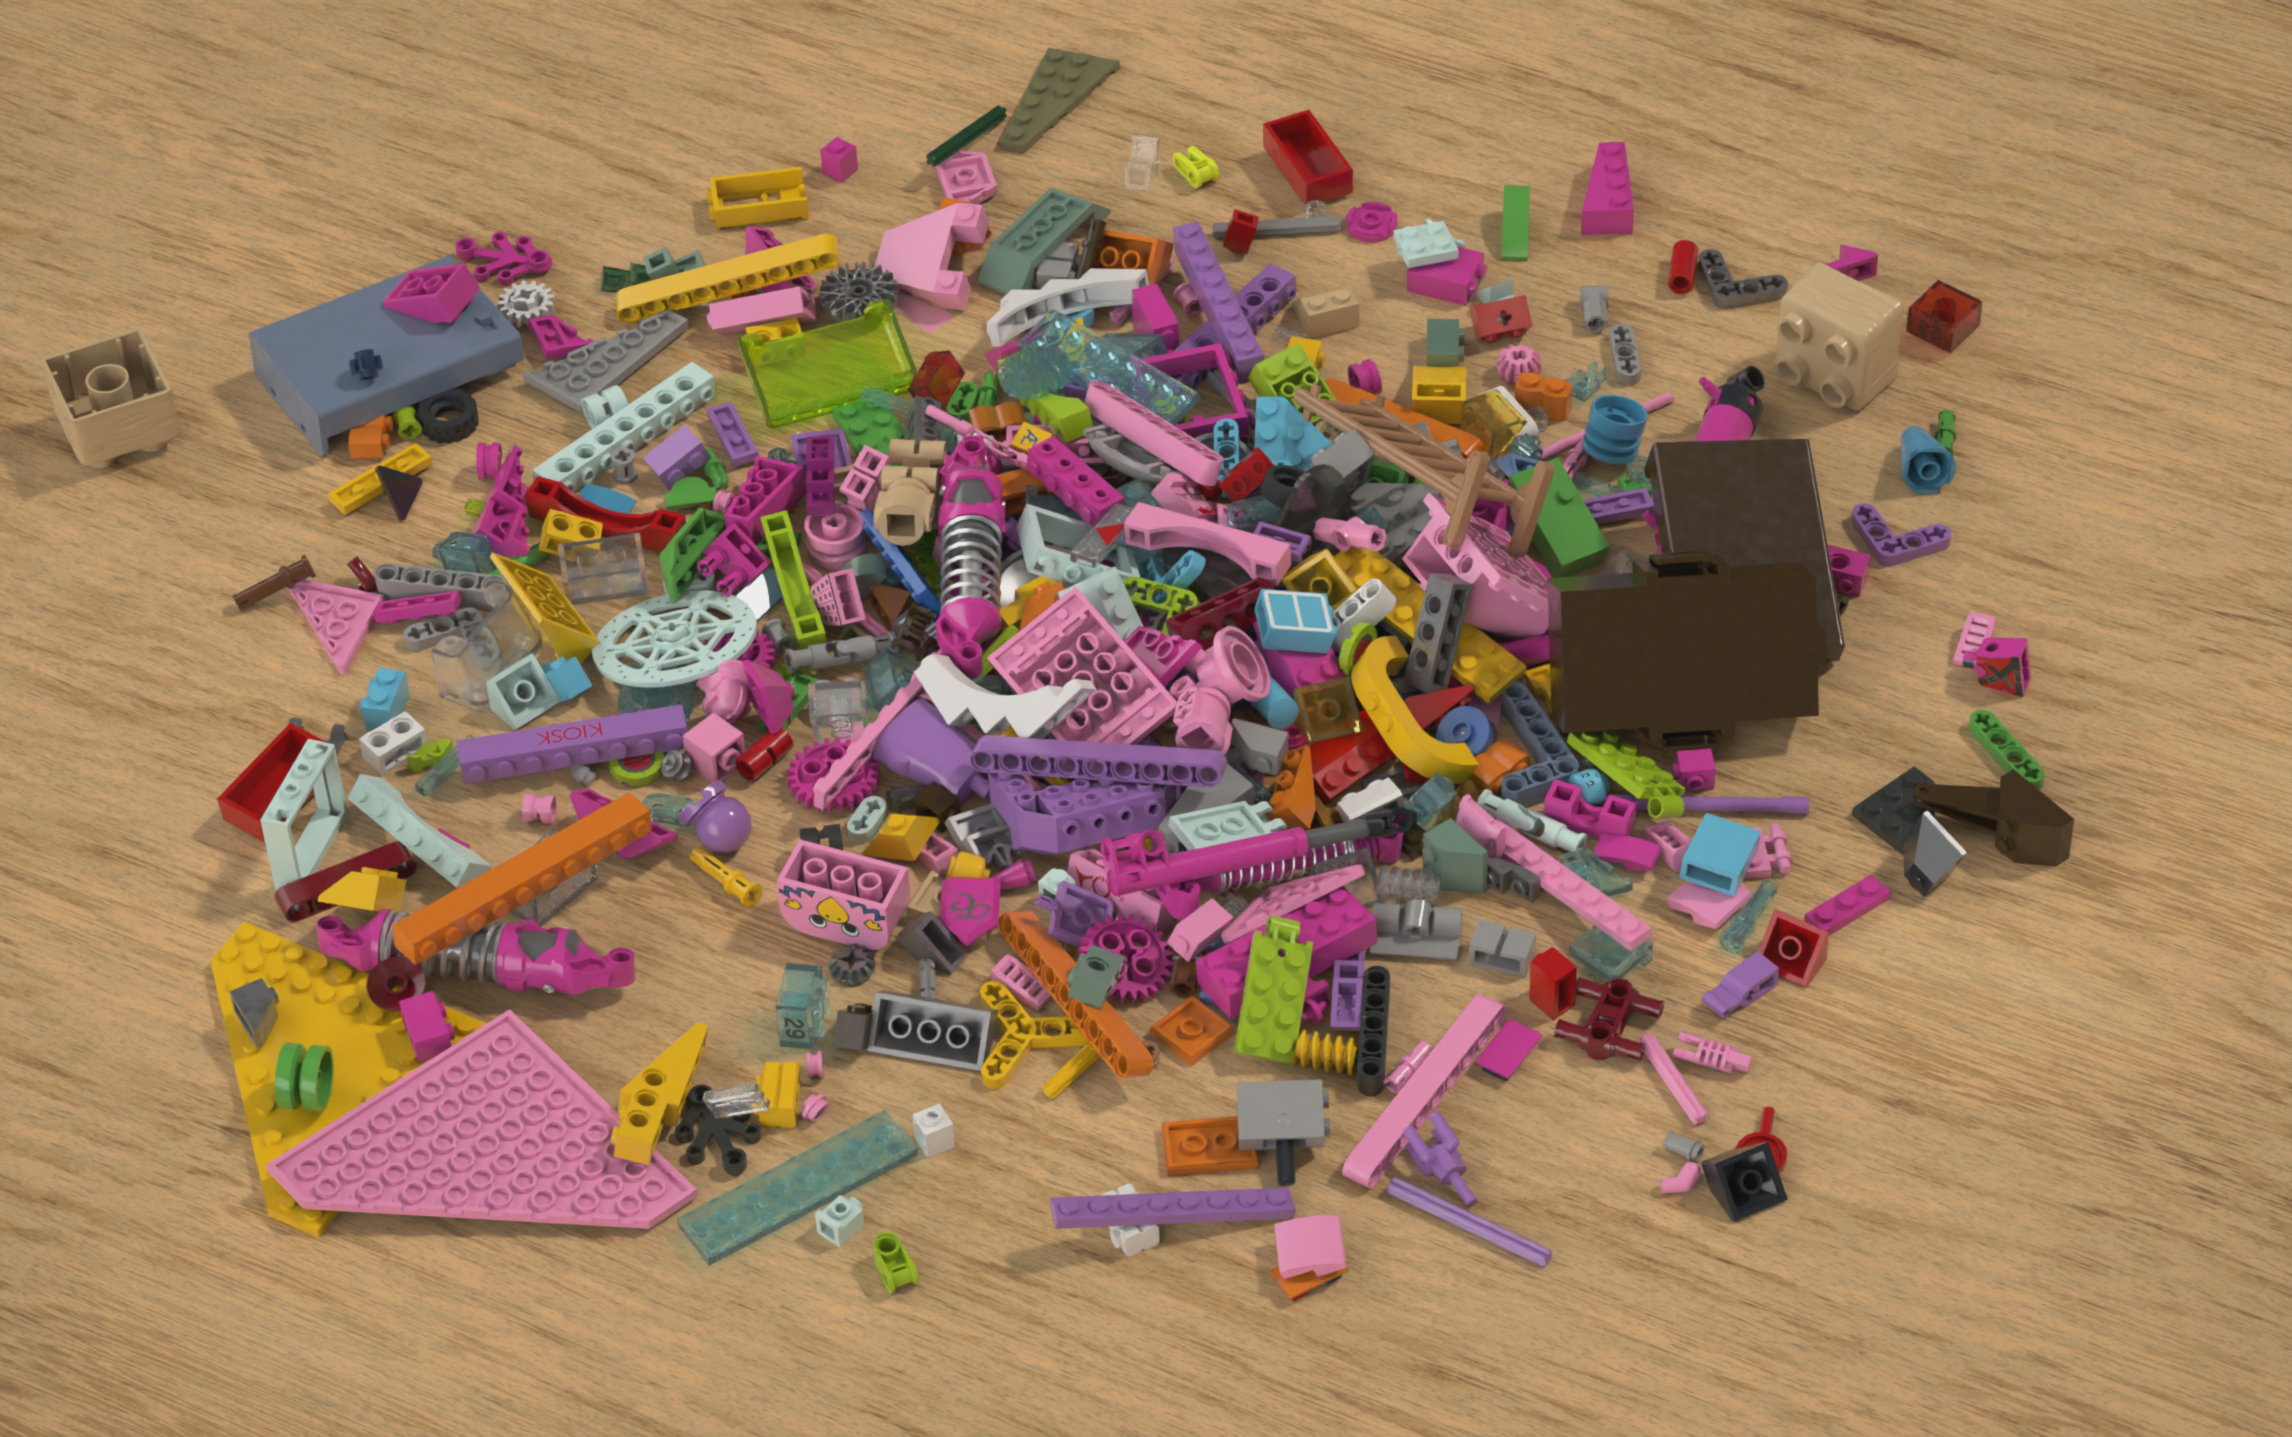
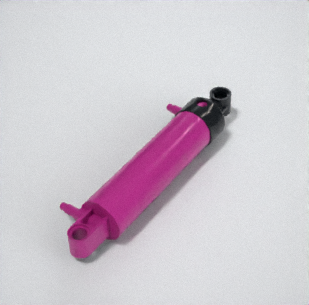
M1748 366L1731 375L1727 379V383L1718 388L1706 377L1700 378L1699 384L1711 397L1694 441L1750 440L1763 411L1762 402L1756 392L1763 389L1765 384L1761 371L1755 366ZM1646 510L1642 517L1656 531L1655 540L1659 546L1656 554H1661L1656 515Z

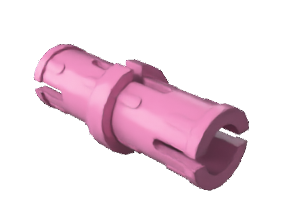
M1419 1041L1406 1057H1401L1397 1062L1398 1066L1384 1080V1084L1387 1085L1386 1088L1396 1094L1400 1092L1433 1050L1430 1049L1431 1045L1425 1041Z

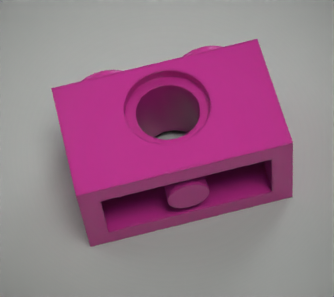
M1828 545L1835 590L1860 597L1869 576L1871 555Z

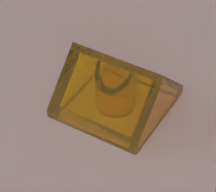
M1496 389L1463 401L1461 430L1478 437L1485 446L1484 452L1488 453L1490 457L1497 459L1527 423L1523 416Z
M1349 677L1294 689V701L1299 709L1295 726L1309 744L1364 731Z

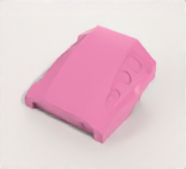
M1469 794L1465 795L1459 804V812L1455 822L1488 851L1489 858L1501 859L1506 844V826L1497 822L1473 801Z

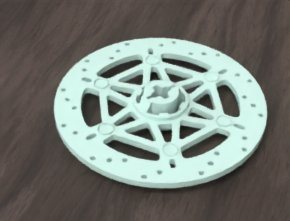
M686 591L676 603L670 602L668 594L658 596L626 609L611 619L596 636L599 643L592 649L594 664L598 671L606 678L628 686L650 688L691 682L717 672L720 663L724 660L738 659L750 647L757 633L755 613L742 599L733 595L723 596L722 592ZM679 607H688L686 609L652 616L653 614L661 611ZM714 608L721 610L732 619L722 621L706 612V609ZM700 619H704L709 622L707 624L697 625ZM632 625H637L625 643L615 645L623 632ZM644 631L649 634V636L638 639ZM734 632L730 641L718 652L712 651L724 634ZM712 637V639L708 642L707 645H703L700 642L702 640ZM652 652L649 658L640 655V653ZM628 656L643 665V668L634 669L628 667L617 658ZM698 661L697 663L686 667L660 671L663 668Z

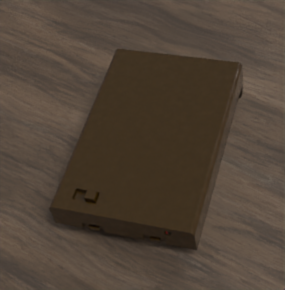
M1809 439L1654 443L1644 467V473L1651 483L1661 553L1710 551L1717 554L1730 566L1802 563L1816 575L1817 621L1826 630V661H1839L1845 648Z

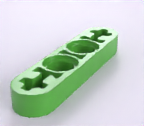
M1987 710L1974 711L1969 721L1970 733L2006 773L2014 769L2040 790L2044 784L2045 773L2043 768L1994 714ZM2002 739L2006 743L2002 745H1996L1992 743L1991 740ZM2018 757L2022 761L2019 763H2012L2008 760V758Z

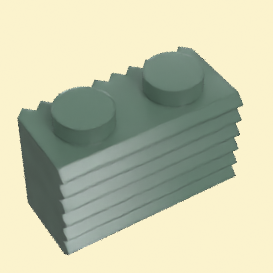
M1427 319V366H1459V362H1464V346H1459V344H1464V328H1459V319Z

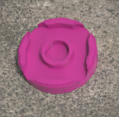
M1361 203V207L1356 208L1355 206L1348 212L1346 229L1351 236L1360 241H1384L1394 235L1393 230H1397V214L1391 211V207L1383 203Z

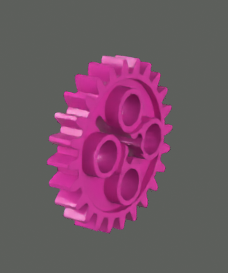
M837 737L834 743H830L828 738H825L824 744L820 745L817 741H813L814 748L811 749L804 746V754L795 753L796 760H790V768L787 769V780L792 797L797 796V803L805 802L806 809L814 806L815 793L813 788L819 778L827 776L832 764L837 759L841 760L851 744V739H847L845 743H840V739ZM873 756L826 807L828 814H831L833 808H837L840 813H843V807L846 806L850 810H854V803L861 804L864 800L863 797L868 798L872 796V791L878 790L877 783L880 782L879 763L876 762ZM816 807V812L819 813L821 809Z
M1118 913L1115 921L1107 915L1104 924L1097 920L1094 929L1089 927L1086 936H1083L1078 956L1081 953L1087 954L1091 945H1095L1125 957L1117 983L1107 998L1108 1001L1115 995L1118 996L1119 1004H1122L1124 997L1128 998L1131 1005H1134L1136 997H1139L1144 1003L1148 994L1154 998L1158 989H1164L1165 981H1169L1170 971L1174 965V962L1170 961L1173 951L1167 950L1169 947L1167 941H1161L1164 932L1154 933V923L1147 927L1144 926L1143 917L1137 923L1134 922L1133 914H1130L1127 920H1123L1122 915ZM1133 942L1139 943L1143 947H1137L1133 944ZM1104 944L1111 945L1114 949H1108ZM1137 969H1144L1148 973H1141ZM1126 973H1128L1130 981L1127 980Z

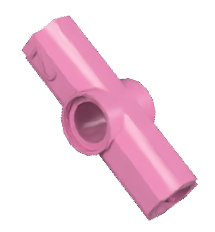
M1352 517L1348 521L1320 518L1316 521V526L1313 530L1315 540L1333 544L1342 552H1347L1351 548L1379 551L1384 548V542L1387 538L1384 529L1375 525L1365 524L1358 517Z

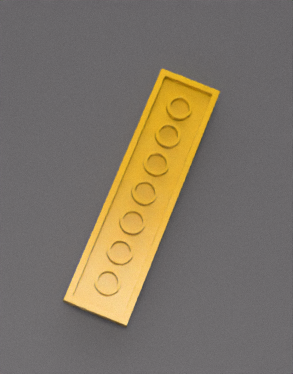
M1351 548L1347 552L1340 551L1335 555L1334 559L1357 590L1369 580L1378 579L1393 593L1397 599L1396 605L1382 621L1413 644L1425 591L1419 586V583L1377 551ZM1464 622L1451 675L1465 686L1472 685L1475 688L1474 693L1489 704L1524 675L1527 666L1477 627Z

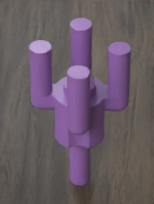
M1436 1111L1429 1117L1435 1126L1431 1133L1437 1143H1434L1429 1148L1414 1126L1411 1125L1405 1128L1403 1133L1409 1141L1405 1148L1422 1173L1427 1177L1435 1174L1441 1185L1452 1184L1467 1207L1474 1206L1478 1200L1462 1178L1467 1168L1461 1160V1154L1457 1150L1460 1143L1459 1139L1442 1114Z

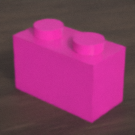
M433 991L399 1001L402 1021L418 1063L432 1059L451 1047L450 1040L455 1039L451 1022L445 1023L444 1019L447 1018L444 1003L443 1001L437 1002Z

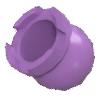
M717 779L700 792L704 797L695 806L689 803L679 814L678 818L685 827L695 824L696 835L702 845L715 852L729 853L742 847L748 840L752 829L751 816L745 805L732 797H725L724 793L727 790V786Z

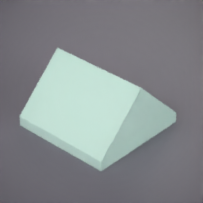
M533 653L486 681L490 709L514 730L561 702Z

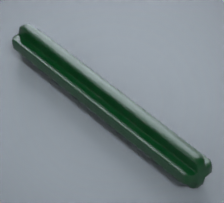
M998 105L929 152L926 155V163L928 165L931 164L933 167L941 164L1007 117L1005 113L1007 111L1006 108Z

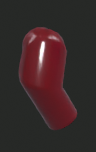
M358 556L350 560L347 566L360 580L358 584L359 590L366 592L375 591L377 588L375 577Z

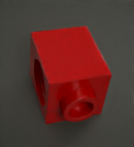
M1234 209L1225 233L1223 247L1233 253L1247 255L1257 229L1259 217Z

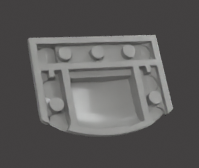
M1107 424L1084 429L1083 435L1095 453L1109 466L1129 477L1144 481L1161 482L1167 474H1183Z

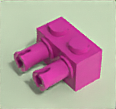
M733 522L703 552L706 557L698 562L697 569L700 572L704 567H707L702 573L703 576L707 577L719 568L726 576L718 581L717 590L720 591L726 586L727 588L721 594L723 596H730L737 587L742 591L772 561Z

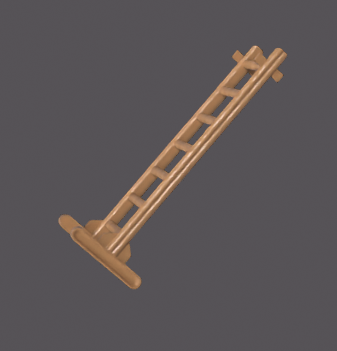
M1312 383L1310 392L1304 388H1297L1295 390L1294 401L1304 407L1302 419L1310 422L1314 413L1342 432H1346V434L1355 429L1374 452L1444 495L1446 511L1451 514L1443 537L1445 546L1453 548L1461 546L1476 500L1483 499L1510 505L1512 520L1516 525L1508 551L1511 556L1524 557L1526 555L1554 474V465L1551 462L1539 461L1535 466L1530 484L1525 483L1515 490L1486 472L1489 464L1488 453L1473 451L1468 461L1384 409L1386 397L1381 394H1377L1375 403L1369 399H1362L1360 404L1357 405L1318 398L1321 387L1315 383Z

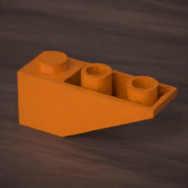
M1305 745L1298 749H1292L1285 754L1279 776L1276 780L1277 783L1273 796L1270 799V806L1273 810L1272 812H1267L1266 816L1271 821L1277 818L1282 819L1287 828L1281 829V831L1296 827H1302L1304 831L1309 830L1316 810L1310 747Z

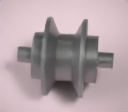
M672 750L663 758L661 772L667 778H672L678 782L682 781L690 773L691 759L686 754Z

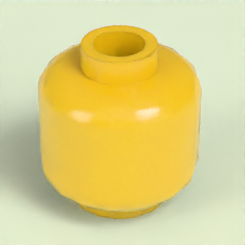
M961 851L956 857H951L946 878H989L991 869L985 868L986 860L984 857Z

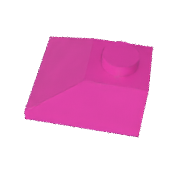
M750 660L742 661L753 708L771 734H775L794 710L791 699L795 697L794 689L789 681L785 682L778 672Z

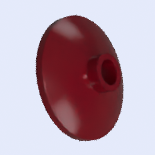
M406 957L387 958L371 970L367 979V992L371 1001L377 1007L386 1011L397 1012L400 1011L399 1001L424 994L426 977L420 965H415ZM396 986L403 987L399 991H393Z

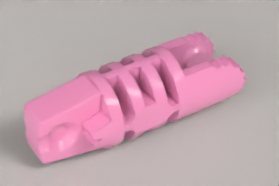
M1684 1032L1679 1033L1678 1039L1681 1042L1696 1046L1698 1050L1697 1053L1676 1048L1672 1057L1732 1073L1733 1069L1749 1072L1752 1058L1751 1056L1739 1053L1738 1047Z

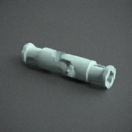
M1485 789L1478 798L1477 804L1489 815L1500 819L1509 827L1521 828L1523 833L1554 848H1563L1571 852V855L1575 858L1580 857L1586 848L1588 835L1585 833L1578 834L1567 829L1565 824L1536 811H1529L1521 804L1510 799L1503 800L1493 795L1492 791ZM1543 822L1545 829L1541 836L1535 832L1541 828Z

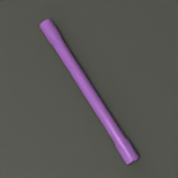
M1631 794L1606 795V800L1609 795L1637 802L1636 810H1648L1649 799H1638ZM1681 796L1684 802V811L1809 814V797Z

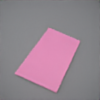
M902 289L898 290L899 299L895 309L928 333L954 318L946 310L934 306L932 302L923 298L918 299Z

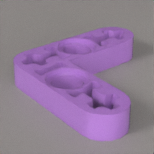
M1862 503L1856 505L1852 510V525L1875 559L1882 565L1892 566L1943 551L1950 546L1951 531L1945 525L1934 524L1894 536L1874 506ZM1880 532L1883 536L1873 537L1870 533ZM1915 542L1920 546L1913 548L1909 547L1907 543Z

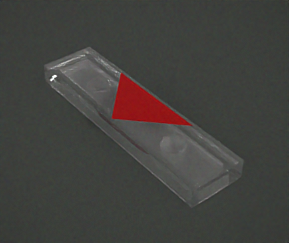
M1116 503L1071 551L1070 561L1096 568L1125 537L1124 522L1134 508Z

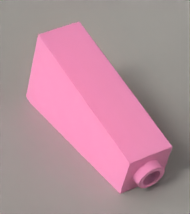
M800 286L709 304L710 312L707 313L709 327L719 334L746 331V327L796 317L799 324L817 322L814 296Z

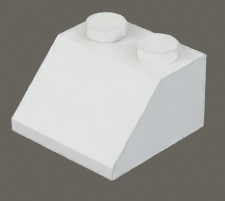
M1390 778L1383 781H1373L1366 789L1358 793H1349L1337 803L1343 822L1358 820L1364 814L1396 807L1405 808L1403 795ZM1395 814L1392 817V821L1397 817Z

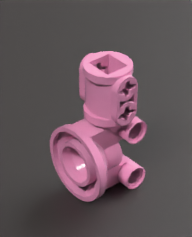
M1227 626L1218 631L1214 637L1213 646L1205 651L1201 648L1184 666L1194 678L1197 677L1198 683H1195L1189 676H1183L1170 688V694L1177 701L1173 722L1178 726L1175 736L1177 748L1216 750L1225 755L1229 749L1233 726L1228 722L1231 713L1230 705L1242 698L1251 702H1257L1266 697L1270 691V675L1262 654L1248 635L1233 626Z

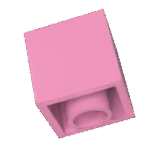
M712 713L683 735L684 751L691 759V769L711 783L717 779L723 781L736 771L734 761L745 752L743 733L715 713Z

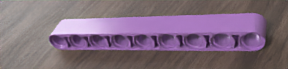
M987 735L979 738L970 756V763L974 769L985 773L1214 787L1222 779L1227 766V759L1223 753L1207 749Z

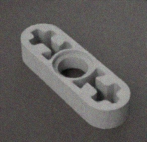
M1616 324L1609 330V344L1616 378L1623 385H1634L1641 378V365L1634 332L1629 325ZM1620 336H1623L1625 341L1620 342ZM1628 352L1631 356L1623 357L1619 353ZM1625 367H1630V373H1627Z

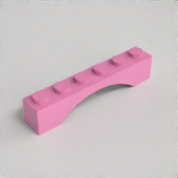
M1141 502L1137 503L1124 522L1126 544L1147 550L1168 547H1195L1211 550L1238 563L1252 579L1260 577L1272 582L1276 586H1278L1291 566V548L1288 543Z

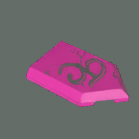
M947 878L942 882L940 922L949 932L951 931L957 935L959 941L967 947L976 942L978 936L986 931L989 933L998 927L1001 883L995 878Z

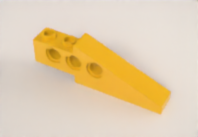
M697 1022L621 1089L618 1113H620L618 1122L621 1125L614 1126L611 1136V1143L615 1144L614 1157L645 1165L650 1164L664 1124L677 1126L706 1047L709 1025Z

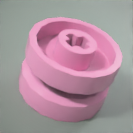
M835 503V514L808 515L805 519L804 529L807 540V556L810 562L817 568L829 572H838L851 559L866 554L865 530L862 527L864 520L859 515L860 511L855 507L844 503Z

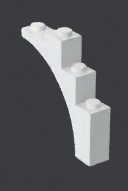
M1089 269L1080 279H1050L1040 290L1012 289L1000 300V310L987 322V334L990 337L992 347H1001L1019 333L1062 315L1098 307L1132 304V290L1149 285L1146 269Z

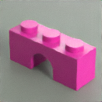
M1554 779L1544 800L1545 816L1565 824L1567 829L1571 831L1585 833L1596 838H1600L1601 834L1631 836L1635 828L1637 802L1609 795L1603 807H1594L1583 799L1581 794L1582 787Z

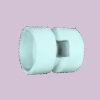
M618 385L603 390L601 395L595 393L581 399L584 416L592 429L629 405L622 389Z

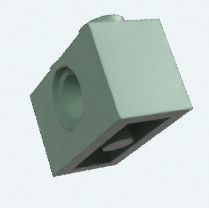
M1091 945L1087 954L1081 953L1076 967H1073L1069 974L1067 984H1070L1071 987L1068 997L1101 1009L1117 983L1125 957Z

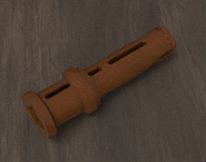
M304 554L301 556V560L287 567L281 566L278 569L279 572L232 595L239 610L242 611L244 608L285 587L293 589L296 583L308 577H316L306 555Z

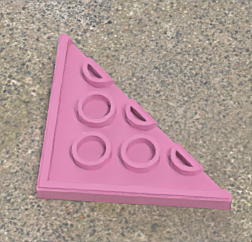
M304 579L296 583L295 588H290L289 591L339 673L345 675L375 621L374 611L379 602L385 601L384 595Z
M1357 864L1268 886L1222 932L1221 937L1224 944L1265 925L1270 915L1281 917L1365 875L1362 865Z

